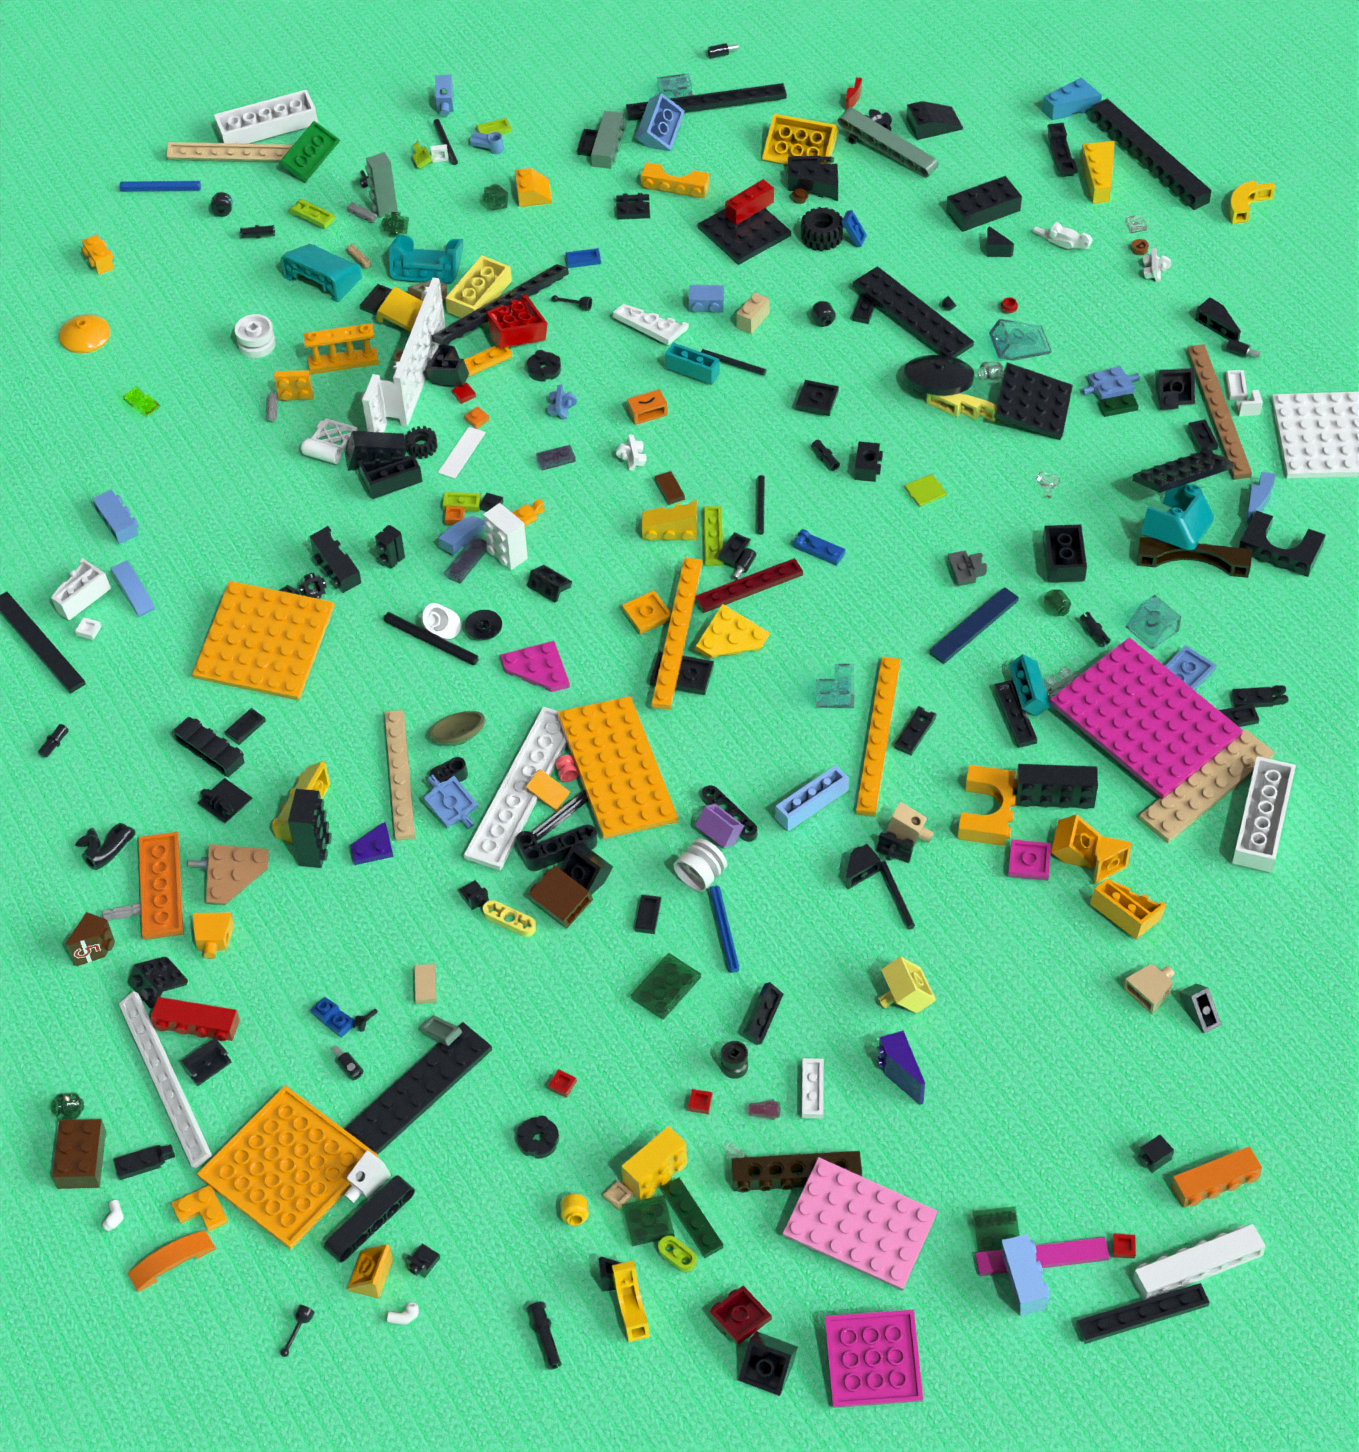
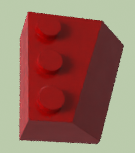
M527 294L522 296L520 301L512 300L510 305H501L486 313L491 338L498 348L546 340L548 323Z

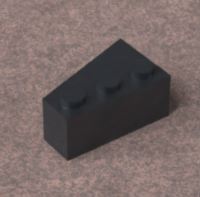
M352 431L345 454L348 471L359 469L358 460L373 462L379 458L381 461L392 460L391 457L405 456L407 446L404 434Z
M414 455L391 457L392 460L381 461L379 458L373 462L358 460L360 476L372 499L423 482L421 468Z

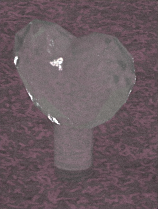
M1045 472L1037 474V480L1044 488V498L1050 499L1052 489L1059 484L1060 478L1056 474H1047Z

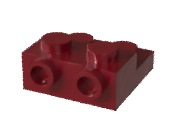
M744 1285L739 1289L733 1290L721 1303L714 1304L709 1311L710 1320L724 1335L727 1334L737 1346L772 1320V1315Z

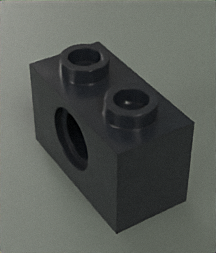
M859 441L854 480L876 482V476L880 475L881 464H878V462H882L883 451H880V443Z

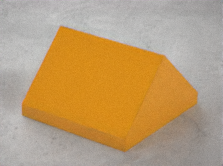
M1101 836L1093 878L1095 884L1128 867L1132 844L1129 841Z
M385 1244L361 1250L347 1290L379 1299L393 1262L389 1245Z

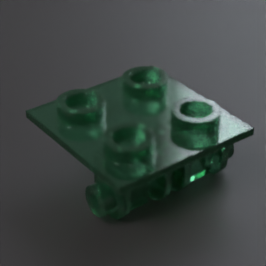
M1016 1206L972 1211V1224L975 1227L978 1253L1002 1250V1240L1020 1236Z

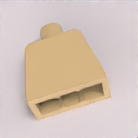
M899 802L886 833L888 831L895 833L898 839L904 840L908 838L913 840L914 846L918 838L929 843L934 834L933 831L924 827L927 818L902 802Z
M1150 964L1127 977L1123 990L1149 1013L1153 1014L1171 993L1173 986L1171 978L1175 973L1169 966L1164 967L1160 971L1155 965Z

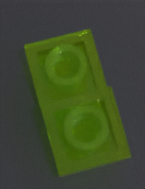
M137 386L123 395L124 401L146 417L160 408V405L149 394L145 395Z

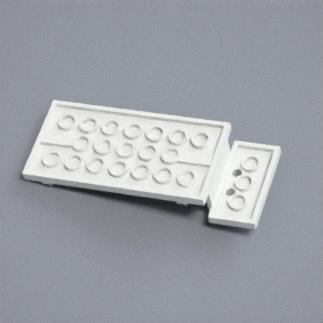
M432 278L429 287H424L426 290L422 291V294H426L409 339L400 361H394L396 365L392 366V369H396L393 377L394 382L380 380V375L372 374L366 392L362 393L361 402L364 407L363 414L365 415L368 432H384L387 426L386 417L399 418L401 426L408 427L428 375L426 368L439 346L438 343L432 341L431 335L446 327L439 278Z

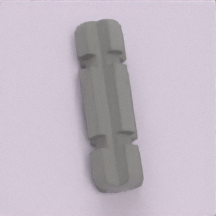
M350 203L347 207L349 212L355 213V215L371 223L377 220L375 213L355 203Z
M270 392L267 399V420L275 422L277 419L278 394Z
M132 904V907L129 905L116 907L113 910L105 909L102 911V915L108 921L113 920L112 918L131 917V914H134V916L141 915V904Z

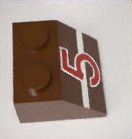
M88 912L85 913L66 942L73 965L80 966L104 958L108 951L113 949L115 940L108 920Z

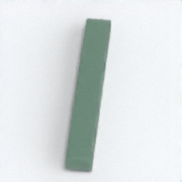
M851 107L847 108L838 118V123L842 128L922 177H929L938 167V162L934 157Z

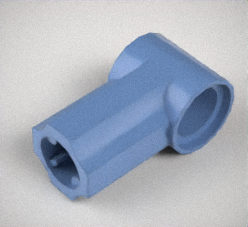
M473 132L471 135V146L490 149V152L493 154H499L504 151L502 135L499 132H492L489 135Z

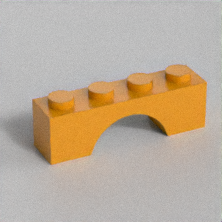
M646 162L641 173V188L705 199L710 186L709 173L693 170L686 176L675 177L665 173L662 165Z

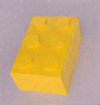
M668 1126L621 1166L623 1185L633 1192L634 1197L640 1203L645 1198L649 1199L652 1197L659 1186L667 1184L674 1173L680 1172L685 1168L687 1164L686 1142Z

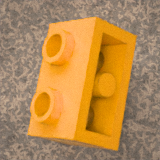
M97 234L82 240V253L85 258H88L90 266L94 267L98 275L114 269L112 259H114L110 249L107 250L104 240H100Z

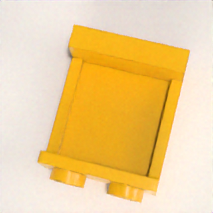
M394 286L377 311V321L383 323L387 319L411 333L423 301Z

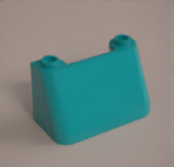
M397 235L389 246L390 275L396 280L426 282L432 280V278H439L442 283H452L457 277L463 252V239H451L447 243L446 251L414 249V241L411 237Z
M308 244L286 252L281 257L285 279L292 281L299 275H303L323 285L324 291L327 292L329 290L333 295L331 300L339 302L362 279L358 264L321 249L316 245Z

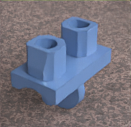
M562 384L557 385V391L549 393L552 405H548V412L551 417L559 415L562 420L567 419L568 409L577 403L576 396L571 392H564Z

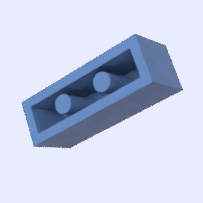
M112 489L92 498L96 512L118 544L138 536L137 528L139 526L136 519L130 517L129 509L127 506L123 507L120 496L115 495Z

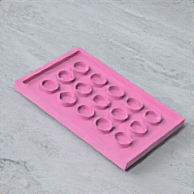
M818 1157L783 1232V1236L903 1291L938 1211Z

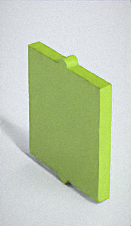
M933 474L904 486L910 494V498H913L919 507L947 496V493L941 486V482H938Z

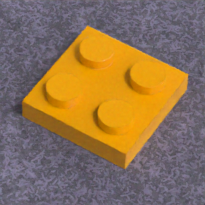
M309 370L274 371L279 401L314 399Z
M654 590L622 605V610L640 635L669 622L672 615Z

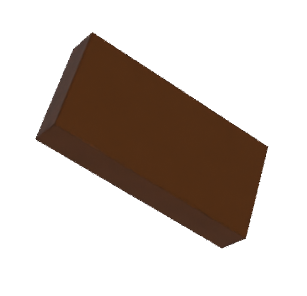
M672 471L655 476V482L668 505L685 500V495Z

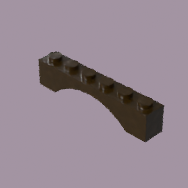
M1140 537L1137 566L1158 567L1172 561L1193 560L1213 565L1229 576L1248 578L1251 568L1252 549L1199 543L1195 549L1187 550L1155 538Z

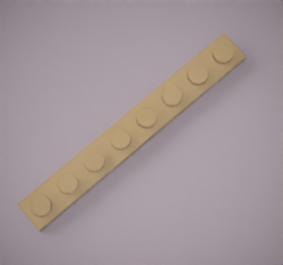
M168 142L167 159L280 162L293 145Z
M404 710L385 712L395 839L396 841L415 839L405 715Z

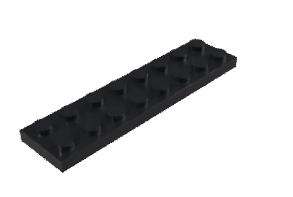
M878 266L853 281L855 289L874 302V304L939 355L957 358L974 346V341Z
M462 1022L458 1026L462 1033L449 1046L442 1043L436 1045L344 1130L376 1154H379L492 1051V1046Z

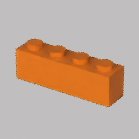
M1249 1146L1173 1176L1171 1188L1183 1208L1189 1205L1192 1207L1198 1205L1204 1199L1216 1198L1224 1191H1234L1244 1183H1254L1260 1177L1262 1166Z

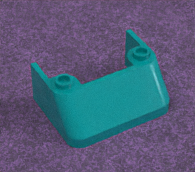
M1185 484L1166 491L1163 504L1173 507L1166 513L1151 507L1147 508L1141 533L1183 549L1193 550L1211 527L1214 515L1199 486Z

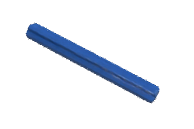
M200 181L120 182V190L200 191L201 183Z
M717 885L710 887V896L728 971L730 973L738 972L739 963L721 889Z

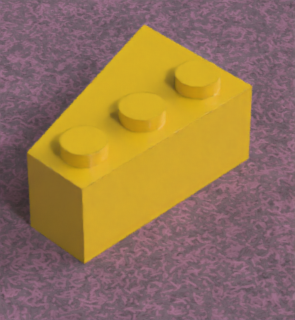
M697 500L682 506L681 503L675 504L673 508L665 509V507L643 511L642 540H697Z

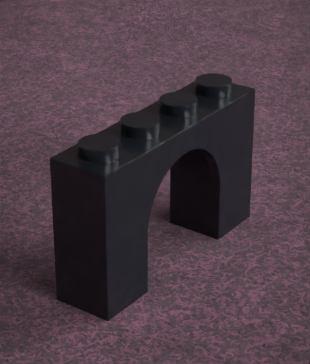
M1256 510L1240 540L1239 548L1252 549L1251 557L1308 577L1321 552L1326 534L1308 529L1302 542L1297 547L1292 549L1275 547L1266 537L1271 528L1273 516Z

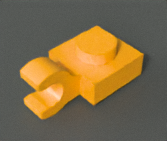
M537 499L531 507L526 504L512 513L524 523L525 527L536 521L537 515L545 511L544 503L541 499Z

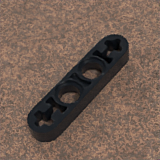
M708 785L703 788L702 801L707 806L725 804L729 808L724 811L732 817L737 816L741 818L740 823L745 824L739 835L742 840L751 842L757 838L758 829L756 824L715 786Z

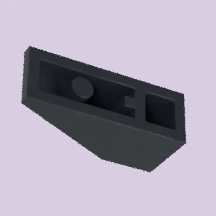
M1209 297L1197 308L1195 321L1228 341L1230 338L1239 341L1241 331L1224 305Z

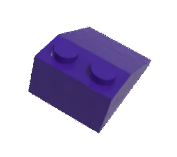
M904 1030L880 1037L879 1046H877L878 1056L876 1057L879 1069L883 1068L885 1076L919 1105L923 1104L925 1081Z

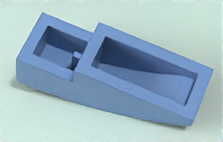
M1261 472L1259 485L1252 484L1246 523H1250L1256 510L1262 512L1266 507L1272 494L1276 474Z
M473 515L455 523L438 538L440 548L453 555L462 546L467 548L485 529L484 521Z
M128 560L111 567L114 579L138 617L155 610L153 602Z

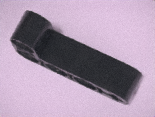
M588 824L537 843L534 835L529 831H522L517 835L518 852L526 868L530 871H538L564 861L572 846L586 845L592 850L598 843L596 828Z

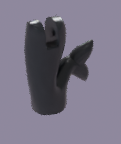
M118 823L108 832L104 845L101 847L97 832L94 828H90L87 834L76 842L75 846H88L83 854V859L91 869L98 870L115 858L125 844L135 836V830L123 823Z

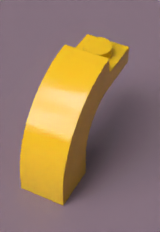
M1253 180L1237 187L1232 194L1229 218L1231 223L1248 222L1250 203L1273 199L1274 183L1257 185L1256 181Z
M634 1261L612 1265L615 1291L628 1342L650 1337Z

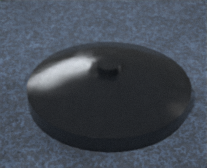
M925 355L914 358L906 364L904 380L910 387L922 393L940 396L955 395L968 390L973 385L974 370L969 364L955 357Z

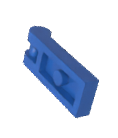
M805 529L800 530L798 538H795L792 542L794 548L836 566L845 555L844 548L813 536Z

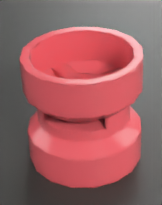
M570 755L561 756L555 761L560 780L563 782L573 781L579 775L577 768L574 766V759Z

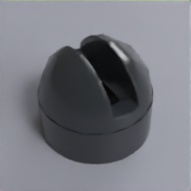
M949 296L942 301V307L947 311L957 306Z

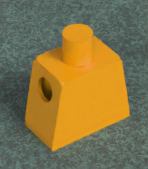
M193 913L197 948L199 951H204L205 958L213 959L216 957V951H224L228 947L234 927L232 913Z

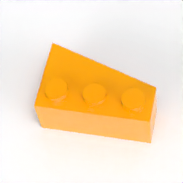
M1110 879L1104 880L1094 888L1090 905L1137 940L1162 919L1166 903L1160 901L1159 904L1148 899L1149 896L1145 894L1140 896L1131 892V888Z

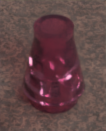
M772 1099L749 1104L750 1116L770 1120L780 1118L781 1107L779 1101Z

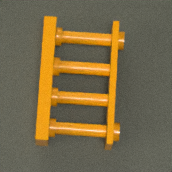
M372 323L303 333L305 348L311 347L313 357H308L310 375L379 365L377 349L371 348L370 338H375ZM363 340L364 349L354 351L352 341ZM345 342L347 352L337 353L335 344ZM328 345L330 354L320 356L318 346Z

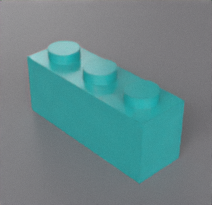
M674 342L665 353L666 369L711 385L720 374V361L716 357Z
M1022 654L1009 664L1022 709L1038 716L1051 707V704L1049 703L1038 662Z

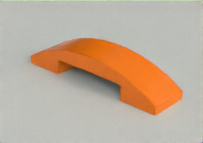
M206 1230L193 1233L157 1250L135 1266L128 1273V1276L137 1292H140L158 1282L156 1279L158 1276L194 1256L196 1259H199L215 1250L216 1247Z

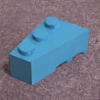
M1079 78L1044 96L1042 112L1051 120L1070 117L1072 113L1077 112L1083 114L1086 113V110L1092 109V105L1101 102L1102 94L1083 78Z

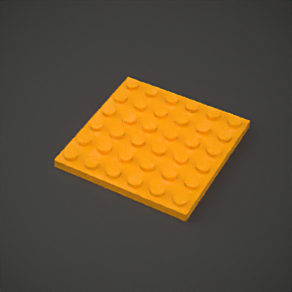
M229 581L192 673L193 678L300 700L334 610V602Z
M285 1085L197 1173V1176L291 1250L351 1187L347 1176L365 1152L368 1150L377 1158L378 1154Z

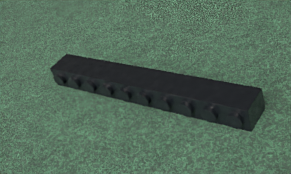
M1108 98L1092 105L1090 117L1092 121L1153 173L1176 196L1181 198L1186 205L1196 210L1210 203L1212 190Z

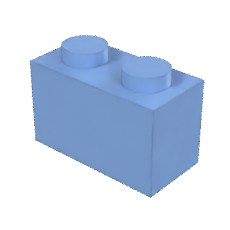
M690 285L689 312H723L724 286Z

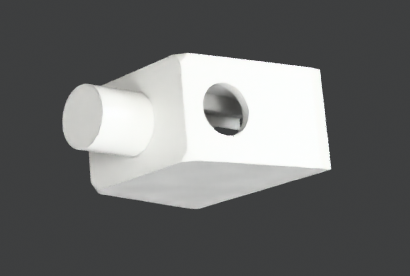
M367 1150L347 1176L351 1187L344 1196L352 1203L360 1195L369 1199L391 1176L384 1162Z

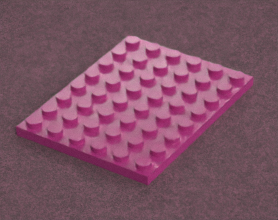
M1130 637L1054 695L1049 702L1162 799L1235 741L1243 732L1240 727Z

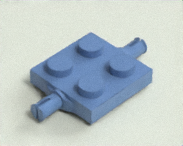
M1121 366L1088 374V381L1091 386L1082 388V393L1084 395L1095 393L1100 399L1131 394L1135 390L1131 382L1139 381L1140 376L1138 373L1128 376Z
M434 775L429 776L427 781L433 786V789L423 797L426 805L446 829L460 821L464 823L467 829L472 828L474 823L468 815L478 808L477 802L455 776L439 783Z

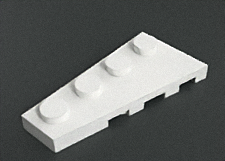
M625 304L613 312V318L667 345L683 334L689 323L682 322V324L676 323L675 319L669 317L667 320L659 318V314H646L642 309Z

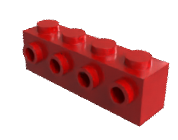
M163 997L157 998L151 1015L152 1024L159 1031H174L181 1035L192 1034L200 1038L216 1037L219 1041H233L240 1021L236 1009Z

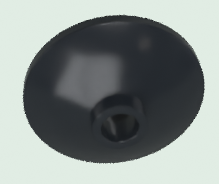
M478 610L468 616L465 622V629L468 635L474 639L488 640L500 633L502 619L494 611Z

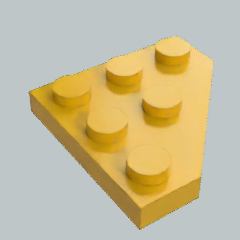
M722 604L694 649L710 659L727 654L728 656L741 654L751 650L759 651L770 633Z

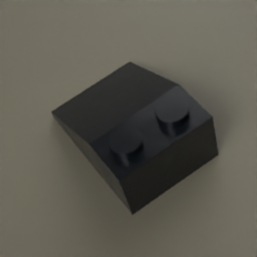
M925 101L907 104L906 120L917 140L963 130V126L952 106Z

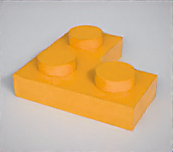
M210 1185L171 1203L180 1224L198 1215H201L208 1232L228 1223V1219Z

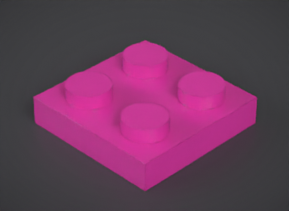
M1012 839L1008 877L1048 881L1051 843Z

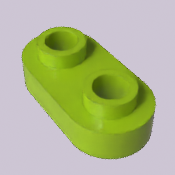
M665 1236L659 1241V1254L675 1268L685 1273L695 1269L697 1265L696 1254L674 1236ZM669 1247L673 1248V1250L670 1252L666 1251V1249ZM687 1260L690 1263L685 1265L682 1262Z

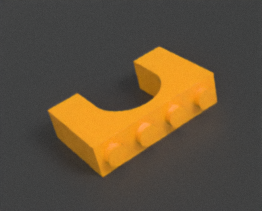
M969 765L965 792L990 795L1000 803L1001 808L990 815L961 812L958 830L959 840L1005 846L1006 838L1010 839L1011 827H1008V822L1012 823L1014 811H1010L1011 806L1015 807L1016 795H1013V790L1016 791V771Z

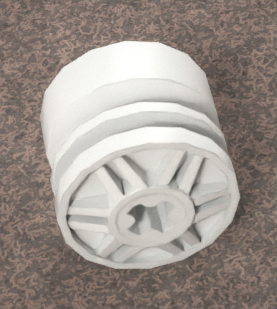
M702 838L696 839L674 863V870L681 881L698 892H704L714 881V878H717L727 867V861L721 851L714 844Z

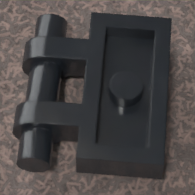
M623 193V195H616V201L623 202L617 203V220L650 218V202H643L649 201V194L638 193L637 195H628V193Z

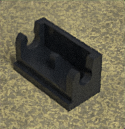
M216 1037L181 1061L184 1071L197 1086L232 1063L227 1055L228 1052Z

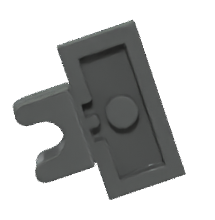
M966 550L948 554V561L958 586L976 583V577L986 575L987 564L982 563V553L971 554L969 557Z

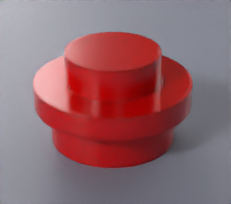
M1007 297L1002 301L1001 309L1006 313H1013L1018 309V303L1014 298Z

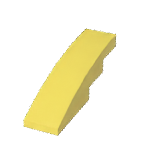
M960 393L947 396L927 394L928 405L955 417L962 413L975 420L979 416L993 422L997 420V418H994L996 404Z

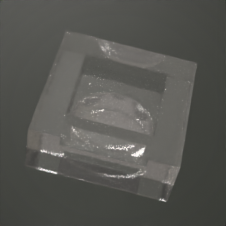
M1142 214L1126 217L1125 223L1130 233L1147 230V224Z
M727 1140L722 1146L726 1153L725 1157L731 1161V1158L747 1157L744 1150Z

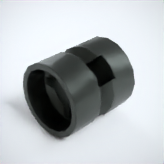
M739 1041L727 1042L721 1049V1069L723 1074L731 1079L741 1078L748 1071V1049Z

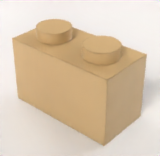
M754 292L737 312V328L752 334L769 314V298Z

